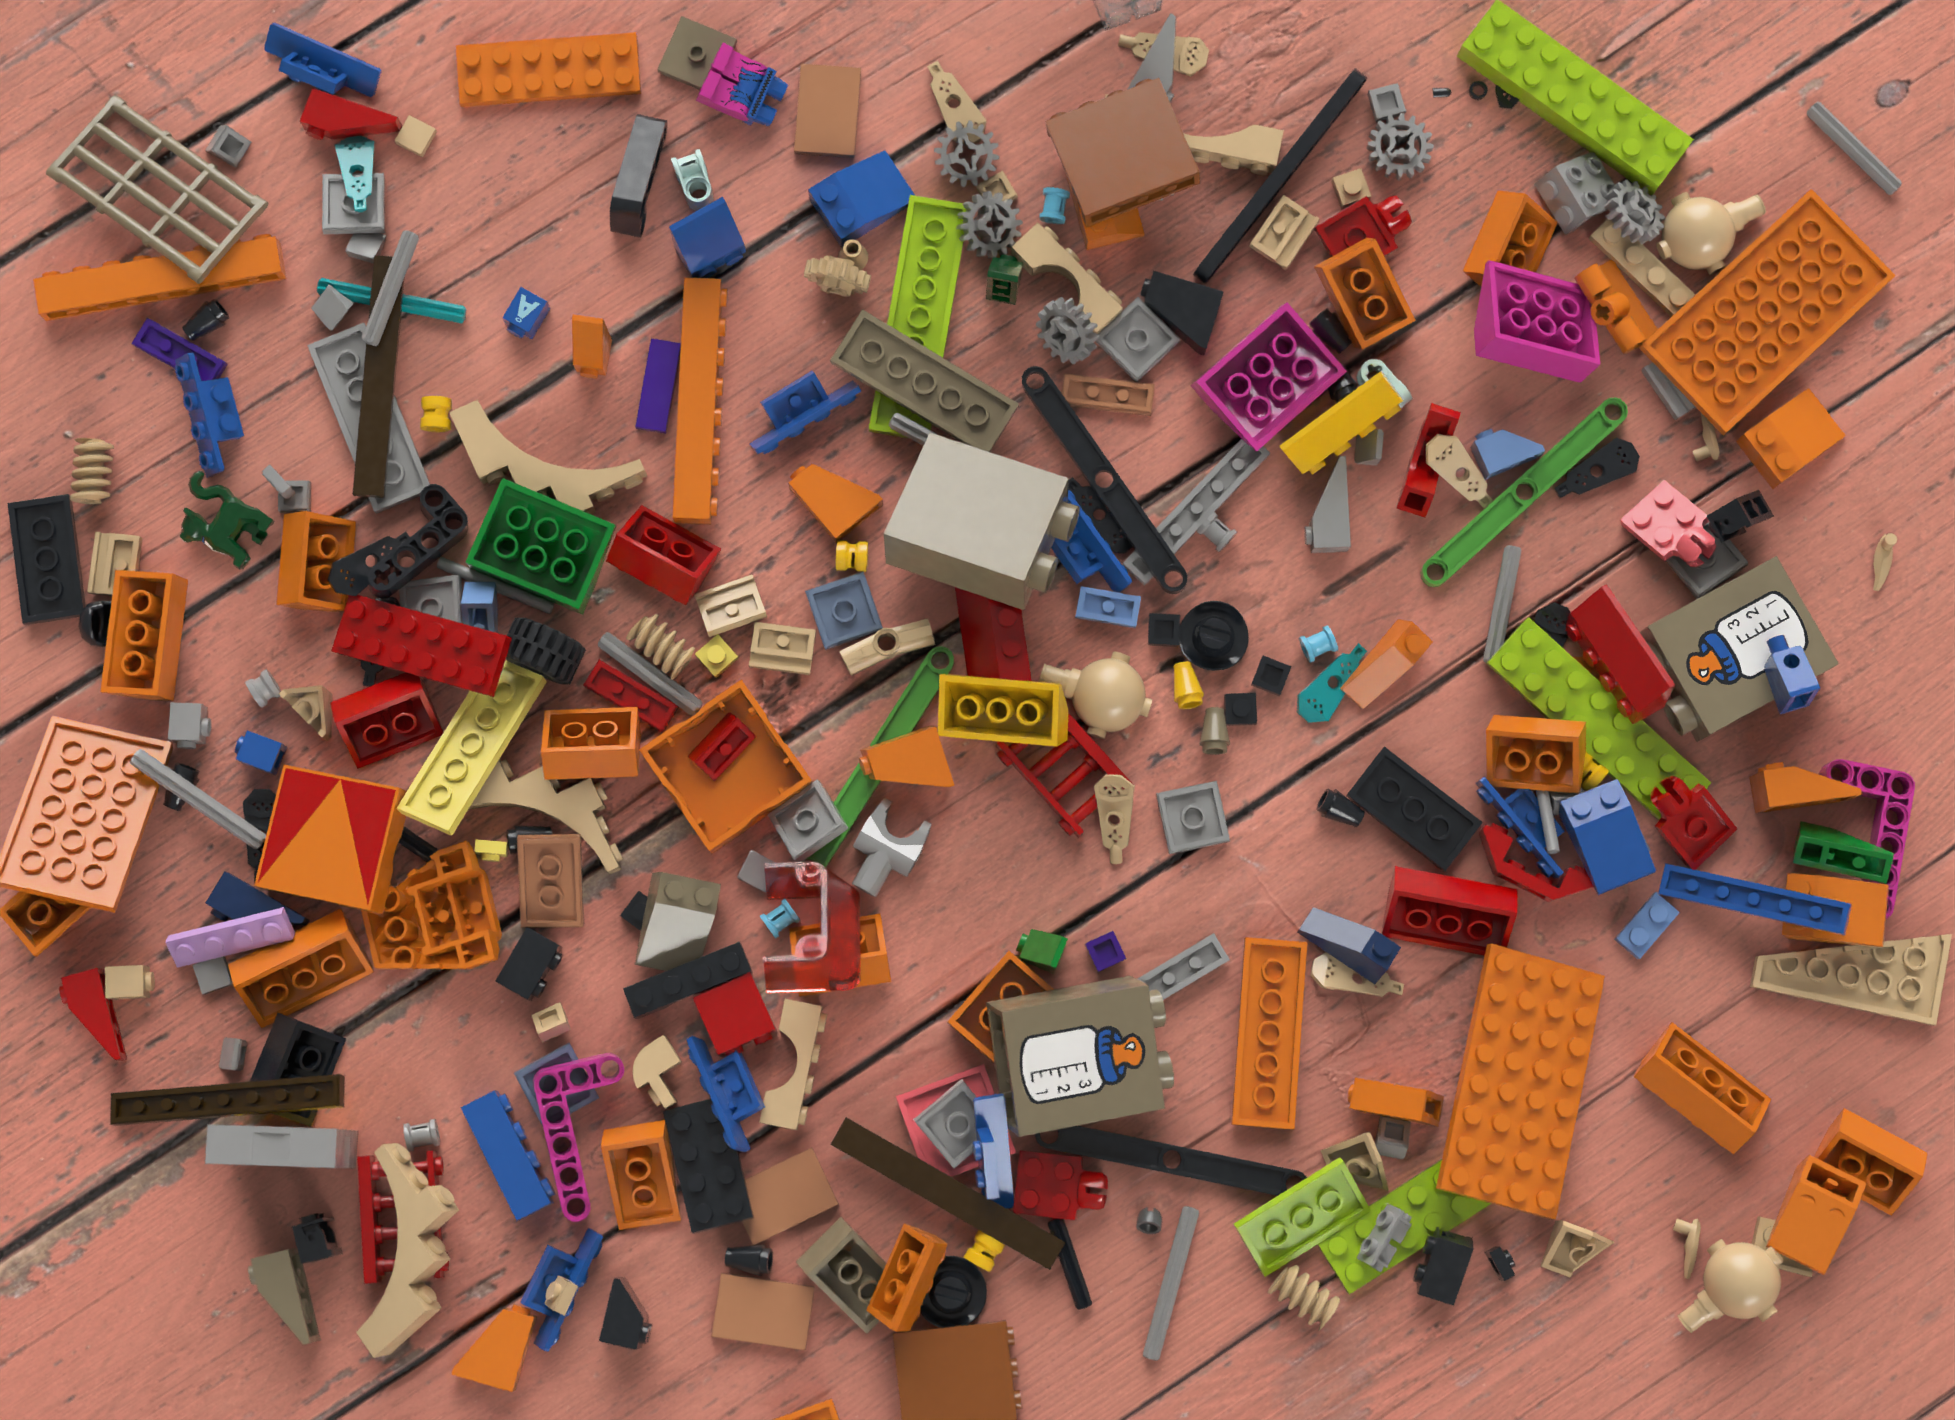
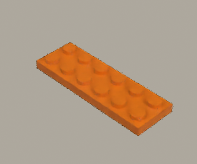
M636 32L456 45L459 104L461 107L641 94Z
M1244 938L1231 1125L1295 1130L1307 942Z

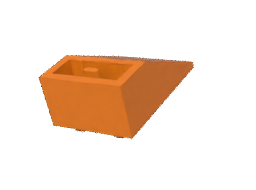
M1808 1155L1796 1166L1766 1247L1772 1246L1778 1253L1824 1275L1858 1208L1866 1182Z

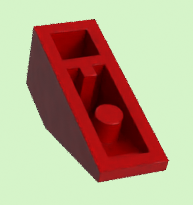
M314 88L311 90L300 119L306 134L319 140H323L324 137L335 140L354 136L400 132L402 124L396 116Z
M97 967L61 977L63 985L59 986V992L62 1002L68 1004V1008L114 1060H127L113 1000L105 997V969Z

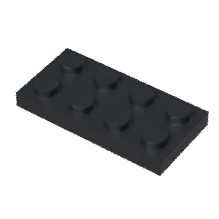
M69 494L7 503L21 616L24 625L80 617L83 608L86 607L73 503L70 500L71 495Z
M1386 747L1382 748L1346 795L1347 798L1443 872L1447 870L1483 823Z
M712 1099L663 1111L692 1234L754 1218L739 1152L730 1148L725 1142L723 1125L715 1117L711 1109Z

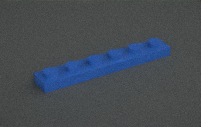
M1666 863L1658 894L1844 936L1852 904Z

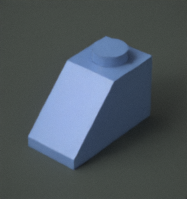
M1492 429L1481 432L1475 436L1477 440L1470 447L1485 480L1537 459L1545 452L1543 445L1503 429L1495 433Z
M465 582L461 601L463 624L498 633L496 582Z

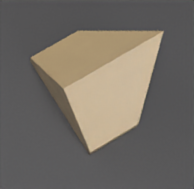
M319 685L283 689L279 693L323 739L328 741L331 738L332 709L330 702H332V693Z
M1370 1132L1362 1133L1321 1150L1326 1165L1340 1157L1356 1183L1389 1191L1383 1163Z
M1556 1220L1541 1262V1267L1571 1277L1573 1271L1615 1242L1593 1231L1566 1221Z

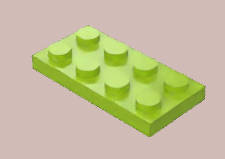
M1339 1157L1235 1222L1234 1226L1261 1273L1266 1277L1367 1214L1371 1209L1346 1164Z

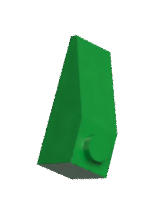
M1800 821L1793 849L1794 864L1886 884L1894 853L1836 829Z
M1031 929L1029 935L1022 934L1016 951L1021 952L1019 957L1021 961L1053 974L1068 939L1063 936Z

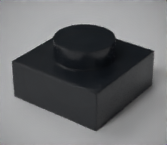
M1149 613L1148 645L1178 647L1180 615Z
M1263 655L1251 686L1280 696L1292 666Z
M1256 693L1224 695L1227 726L1257 724Z
M638 891L620 916L641 931L647 896Z
M1495 1246L1485 1252L1499 1280L1506 1281L1515 1276L1512 1268L1516 1265L1507 1249L1502 1251L1501 1247Z

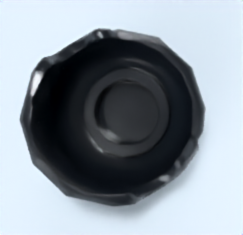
M100 600L91 602L83 608L80 614L78 627L81 637L91 646H106L112 601Z

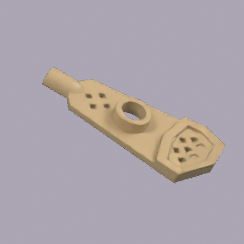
M1139 32L1135 37L1120 35L1118 46L1132 49L1134 56L1145 59L1150 50L1149 47L1153 45L1158 34ZM1176 36L1174 71L1191 77L1206 66L1209 49L1200 38Z
M938 61L927 66L933 76L930 85L947 127L955 131L956 122H960L966 128L968 121H972L974 129H977L980 124L984 125L982 132L984 134L987 120L953 74L945 73ZM951 99H957L960 104L957 108H951L948 102ZM967 133L970 142L975 144L981 141L978 136ZM956 136L952 139V141L957 142Z
M1437 434L1426 444V464L1469 501L1477 500L1484 509L1493 502L1492 498L1486 493L1488 484L1458 437ZM1465 468L1464 475L1456 477L1457 469Z
M1105 775L1094 785L1103 845L1110 849V863L1112 864L1122 863V849L1128 846L1135 786L1122 775ZM1117 815L1120 823L1116 825L1110 823L1109 816Z
M1327 952L1312 962L1310 976L1321 988L1338 989L1381 997L1388 992L1398 995L1403 994L1404 984L1390 980L1386 972L1376 984H1373ZM1354 974L1362 978L1361 984L1353 981L1352 976Z

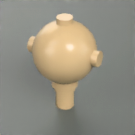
M1684 192L1671 200L1674 207L1664 220L1662 241L1656 243L1658 253L1662 259L1670 257L1675 263L1684 268L1692 270L1707 269L1709 275L1715 274L1726 267L1723 260L1733 247L1735 233L1742 230L1749 221L1766 213L1764 203L1758 195H1754L1739 203L1729 202L1722 205L1707 197L1690 198L1688 192Z
M1113 652L1111 658L1094 661L1082 670L1075 668L1063 670L1044 664L1039 682L1061 684L1065 698L1072 700L1078 717L1089 726L1087 734L1100 739H1105L1107 732H1116L1127 728L1140 715L1147 717L1152 704V699L1146 698L1143 680L1138 672L1129 665L1130 656L1119 652Z
M1720 1239L1707 1249L1711 1257L1704 1270V1289L1697 1294L1698 1298L1694 1300V1303L1678 1315V1318L1690 1333H1693V1331L1708 1320H1718L1724 1314L1737 1319H1750L1758 1316L1762 1322L1766 1321L1777 1312L1773 1304L1780 1292L1781 1277L1778 1265L1783 1262V1259L1772 1246L1764 1250L1759 1246L1745 1242L1726 1245Z

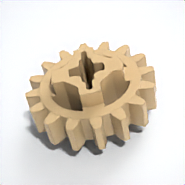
M826 255L824 258H820V260L815 258L807 260L804 277L808 278V281L817 282L816 285L820 286L821 291L849 297L854 292L859 294L867 293L871 275H868L866 271L858 270L859 267L854 266L855 262Z

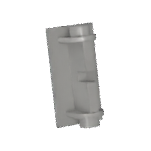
M1387 1204L1385 1209L1377 1216L1376 1225L1369 1237L1363 1241L1357 1259L1369 1264L1379 1272L1384 1267L1387 1268L1397 1250L1389 1242L1391 1238L1398 1243L1402 1242L1412 1225L1409 1223L1412 1217L1406 1214L1405 1211Z

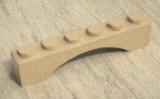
M1252 125L1242 131L1225 136L1201 137L1184 134L1196 162L1208 163L1210 160L1220 162L1221 166L1225 168L1238 169L1239 167L1251 169L1252 173L1268 175V172L1272 173L1277 166L1284 130Z

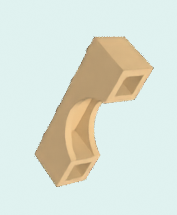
M1037 223L1012 246L1011 255L1016 257L1018 262H1023V267L1031 276L1043 272H1054L1068 278L1077 290L1079 296L1078 305L1081 303L1084 305L1083 312L1085 314L1092 313L1089 320L1091 323H1097L1098 327L1093 329V332L1099 334L1122 312L1123 308L1120 306L1122 301L1113 291L1109 290L1107 292L1099 284L1101 280L1091 269L1086 271L1078 263L1080 259L1070 248L1064 249L1057 242L1059 238L1048 226L1043 228Z
M785 999L779 1030L793 1042L797 1052V1066L793 1076L786 1084L780 1088L765 1092L763 1102L765 1108L761 1111L760 1123L798 1130L799 1124L805 1125L808 1106H803L805 1093L811 1094L814 1076L809 1075L811 1063L818 1062L821 1045L815 1044L818 1032L824 1033L827 1014L822 1013V1006Z

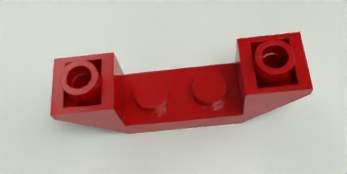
M1492 823L1491 826L1484 825L1481 827L1479 836L1493 875L1547 902L1594 887L1585 868L1575 865L1574 869L1571 867L1564 869V874L1561 875L1556 887L1552 886L1553 880L1539 873L1533 876L1524 871L1526 868L1524 865L1514 860L1503 861L1514 838L1508 836L1509 831L1500 825Z

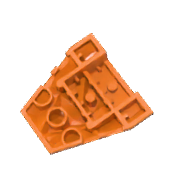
M468 841L436 851L430 856L431 860L420 869L414 868L407 873L408 878L396 887L390 886L383 914L361 910L374 968L472 969L498 960L500 950L498 941L502 938V932L488 875L485 870L479 867L478 858Z

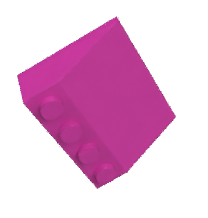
M1488 260L1485 264L1474 326L1476 356L1581 383L1601 365L1597 324L1593 320L1590 311L1592 305L1576 283Z
M1286 302L1190 386L1220 419L1257 452L1347 371L1289 303Z

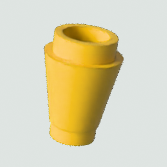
M1186 661L1175 664L1173 666L1174 702L1178 703L1179 709H1191L1202 705L1204 693L1191 662Z

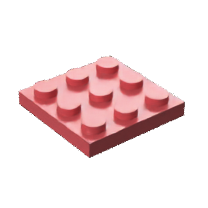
M984 1064L896 1096L917 1157L950 1177L979 1167V1162L975 1160L974 1153L956 1168H953L913 1119L961 1079L976 1097L994 1095L995 1093ZM1008 1131L1010 1155H1012L1016 1151Z

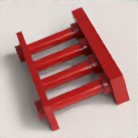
M1069 713L1067 741L1052 748L1029 770L1017 757L1029 744L1012 743L1007 746L1004 742L998 741L996 743V748L999 750L996 753L997 757L1005 766L1009 767L1011 764L1060 817L1061 820L1058 824L1069 836L1074 833L1079 838L1084 831L1079 824L1098 808L1095 794L1092 795L1071 815L1065 811L1058 801L1090 772H1096L1099 769L1104 776L1122 775L1131 782ZM1079 747L1086 755L1083 758L1084 762L1051 792H1048L1037 778L1071 748L1076 749Z
M427 1151V1161L412 1163L423 1174L428 1173L429 1186H438L439 1176L444 1174L443 1158L438 1157L437 1151ZM357 1156L364 1284L382 1282L381 1276H385L386 1272H393L395 1259L385 1260V1257H380V1244H384L385 1240H398V1227L384 1228L383 1225H379L378 1212H382L386 1208H395V1201L393 1195L382 1196L381 1193H377L376 1181L381 1180V1177L387 1176L380 1162H375V1156ZM442 1226L434 1233V1236L438 1237L441 1241ZM449 1261L434 1274V1278L445 1277L444 1271H449Z

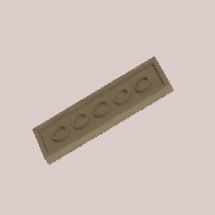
M863 309L830 359L831 364L958 441L988 452L992 450L1019 407V404Z

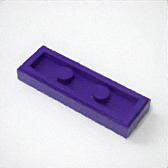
M149 318L145 320L132 341L133 346L174 369L176 359L186 353H194L201 381L219 379L228 365L225 361Z
M651 338L635 425L636 429L666 434L680 359L681 343Z

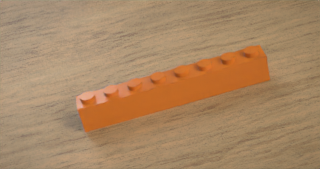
M260 234L254 236L253 240L241 242L238 239L200 284L188 277L186 271L165 256L151 258L149 255L136 256L133 258V261L125 263L116 260L107 261L102 264V267L96 268L78 266L73 268L72 272L62 274L58 271L45 272L42 274V277L34 278L33 281L38 313L45 321L287 278L281 243L276 236ZM201 245L193 247V251L181 252L177 250L199 267L212 254Z
M684 278L672 517L674 523L711 525L712 516H717L718 498H713V486H719V468H714L715 456H720L721 438L715 437L716 426L722 425V408H717V396H723L724 387L723 378H718L719 366H724L725 348H720V336H726V318H721L722 307H727L728 289L723 288L721 279Z

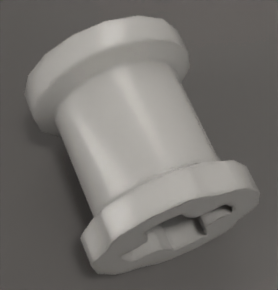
M1213 512L1198 528L1197 532L1200 535L1204 534L1216 545V550L1220 552L1233 539L1237 531L1235 529L1230 530L1217 518L1218 515Z
M436 1119L410 1126L409 1123L403 1125L408 1152L414 1151L415 1147L431 1144L434 1146L440 1145V1135Z

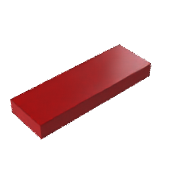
M600 659L583 684L585 688L619 708L638 707L639 720L661 733H664L679 708L678 705Z

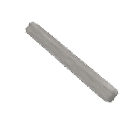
M139 749L131 758L130 763L132 766L253 849H259L264 843L266 834L144 750Z
M1184 1206L1182 1208L1145 1343L1143 1356L1151 1360L1157 1361L1160 1359L1197 1223L1199 1210L1192 1207Z

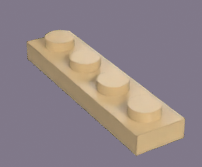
M1607 219L1588 239L1610 260L1612 259L1634 283L1672 317L1695 294L1639 240L1632 243L1629 235L1624 238L1621 237V230L1619 228L1613 229V221Z

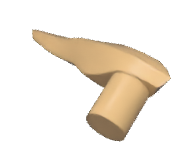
M1701 413L1702 436L1706 445L1693 450V455L1696 462L1708 457L1717 460L1719 457V447L1714 426Z
M1892 533L1884 534L1874 554L1875 582L1873 590L1875 591L1880 590L1891 568L1893 546L1897 542V537Z
M1677 1218L1673 1230L1688 1235L1684 1245L1685 1278L1689 1279L1696 1261L1701 1226L1698 1219H1694L1691 1224Z

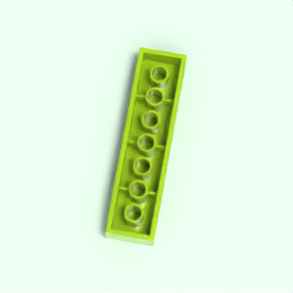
M1496 0L1458 52L1457 57L1494 84L1500 86L1508 94L1520 99L1519 102L1583 148L1595 153L1600 160L1632 183L1637 181L1641 189L1646 186L1648 188L1647 193L1650 196L1655 193L1694 140L1500 0Z

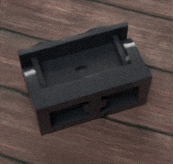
M1760 490L1738 497L1707 515L1709 528L1712 534L1720 539L1721 543L1745 534V526L1748 528L1774 517Z
M526 927L495 982L529 1001H532L534 996L539 998L548 983L544 980L550 969L555 971L562 960L563 954L560 953L562 947Z
M316 1213L299 1218L301 1224L292 1226L301 1264L343 1254L342 1248H338L333 1229L327 1223L334 1221V1217L325 1218L324 1213Z
M1436 1226L1434 1235H1428L1424 1244L1423 1253L1427 1254L1424 1263H1418L1414 1273L1413 1282L1417 1283L1418 1295L1454 1306L1474 1250L1472 1237H1465L1449 1231H1443L1442 1235H1440V1228Z

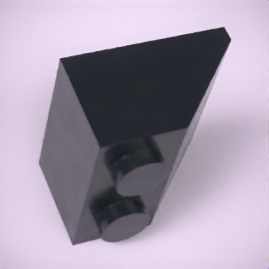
M619 1276L613 1279L599 1342L637 1350L642 1347V1344L649 1342L652 1324L647 1323L649 1315L624 1277Z

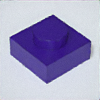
M1114 931L1085 943L1097 972L1126 960Z

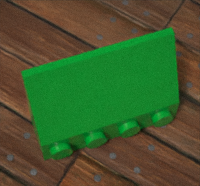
M502 478L465 563L473 570L583 615L596 586L616 524Z

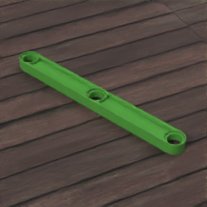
M1613 397L1599 405L1426 561L1420 572L1423 582L1428 586L1438 587L1453 576L1625 420L1628 413L1625 402L1620 398ZM1613 404L1619 407L1621 410L1620 418L1617 420L1607 418L1605 415L1606 406ZM1520 484L1530 486L1533 493L1532 497L1529 500L1520 499L1516 494L1517 486ZM1432 564L1439 565L1444 573L1442 579L1436 581L1430 579L1427 575V567Z
M943 646L935 647L927 654L870 746L913 732L939 691V675L950 674L954 666V656L948 648ZM937 653H944L949 658V665L944 669H937L931 663L932 657ZM859 763L834 801L836 808L849 829L804 860H811L817 864L818 870L813 877L807 878L800 873V866L804 861L799 864L795 863V873L802 882L813 883L822 876L881 780L869 779L868 775H864Z

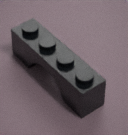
M737 942L625 987L623 990L634 1018L640 1019L665 1009L687 997L720 986L748 972L753 973L741 942Z

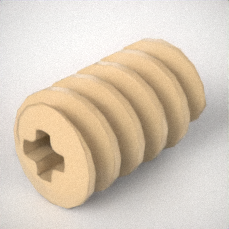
M77 438L75 441L80 444L75 446L73 451L79 457L73 459V465L78 467V469L72 471V477L78 481L71 483V489L78 493L71 494L70 500L82 504H102L101 499L110 497V493L103 491L102 487L111 485V481L104 479L103 475L112 473V469L105 467L104 463L113 461V457L104 453L106 450L114 449V445L99 439Z
M658 614L649 618L645 616L633 626L626 639L631 641L636 638L634 645L637 649L646 646L643 652L646 657L654 655L652 660L654 665L663 663V673L673 670L671 674V680H673L689 664L695 648L691 647L684 651L683 646L686 642L684 638L674 642L677 631L674 630L666 634L667 622L657 626Z
M1294 1265L1289 1269L1286 1267L1273 1282L1268 1293L1272 1294L1279 1290V1302L1290 1298L1288 1309L1291 1310L1299 1305L1298 1317L1301 1318L1309 1313L1308 1324L1311 1326L1319 1321L1321 1322L1320 1330L1336 1311L1340 1298L1334 1296L1328 1300L1330 1290L1325 1288L1318 1292L1320 1284L1318 1281L1315 1280L1307 1285L1310 1276L1308 1273L1305 1272L1297 1277L1299 1266Z

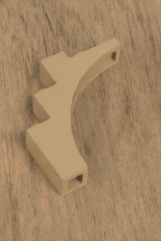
M478 400L449 412L482 484L486 482L489 484L500 482L502 478H506L505 474L510 472L516 484L545 496L553 492L557 501L593 514L596 512L592 503L593 500L604 501L615 494V490L624 486L626 489L633 488L643 482L642 478L647 476L640 459L617 467L596 470L569 469L543 462L523 452L507 440L490 422Z
M506 759L503 761L498 760L468 810L489 806H510L541 812L563 822L576 833L581 834V837L596 852L610 875L621 870L618 862L622 861L623 857L616 843L610 845L605 834L609 833L610 830L603 816L596 817L595 815L606 809L603 801L608 799L600 782L594 784L593 780L588 778L557 793L556 789L561 788L558 779L545 780L543 766L510 781L509 778L513 777L514 774Z
M399 1143L382 1144L374 1152L386 1173L394 1196L398 1220V1240L394 1268L386 1291L373 1314L356 1332L373 1358L390 1355L442 1308L436 1300L435 1292L425 1282L450 1260V1257L445 1252L444 1243L434 1236V1233L459 1211L454 1203V1197L448 1189L442 1185H427L428 1180L426 1176L416 1169L410 1160L409 1152Z

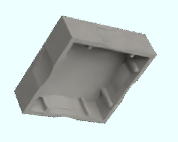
M207 1124L205 1164L356 1169L358 1131Z

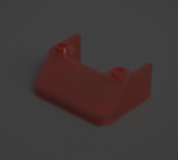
M817 862L764 863L767 900L821 898V935H807L799 939L796 944V955L764 956L766 993L851 990L858 986L861 981L860 895L858 890Z

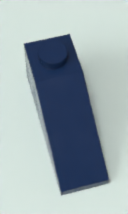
M224 871L205 904L213 908L210 913L224 922L229 918L238 919L284 907L292 925H308L310 922L306 917Z
M1314 907L1297 931V933L1373 984H1376L1384 975L1401 949L1399 945L1375 929Z

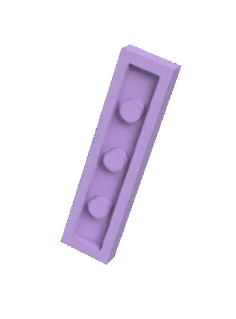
M284 907L168 935L165 943L178 968L293 940L295 931Z

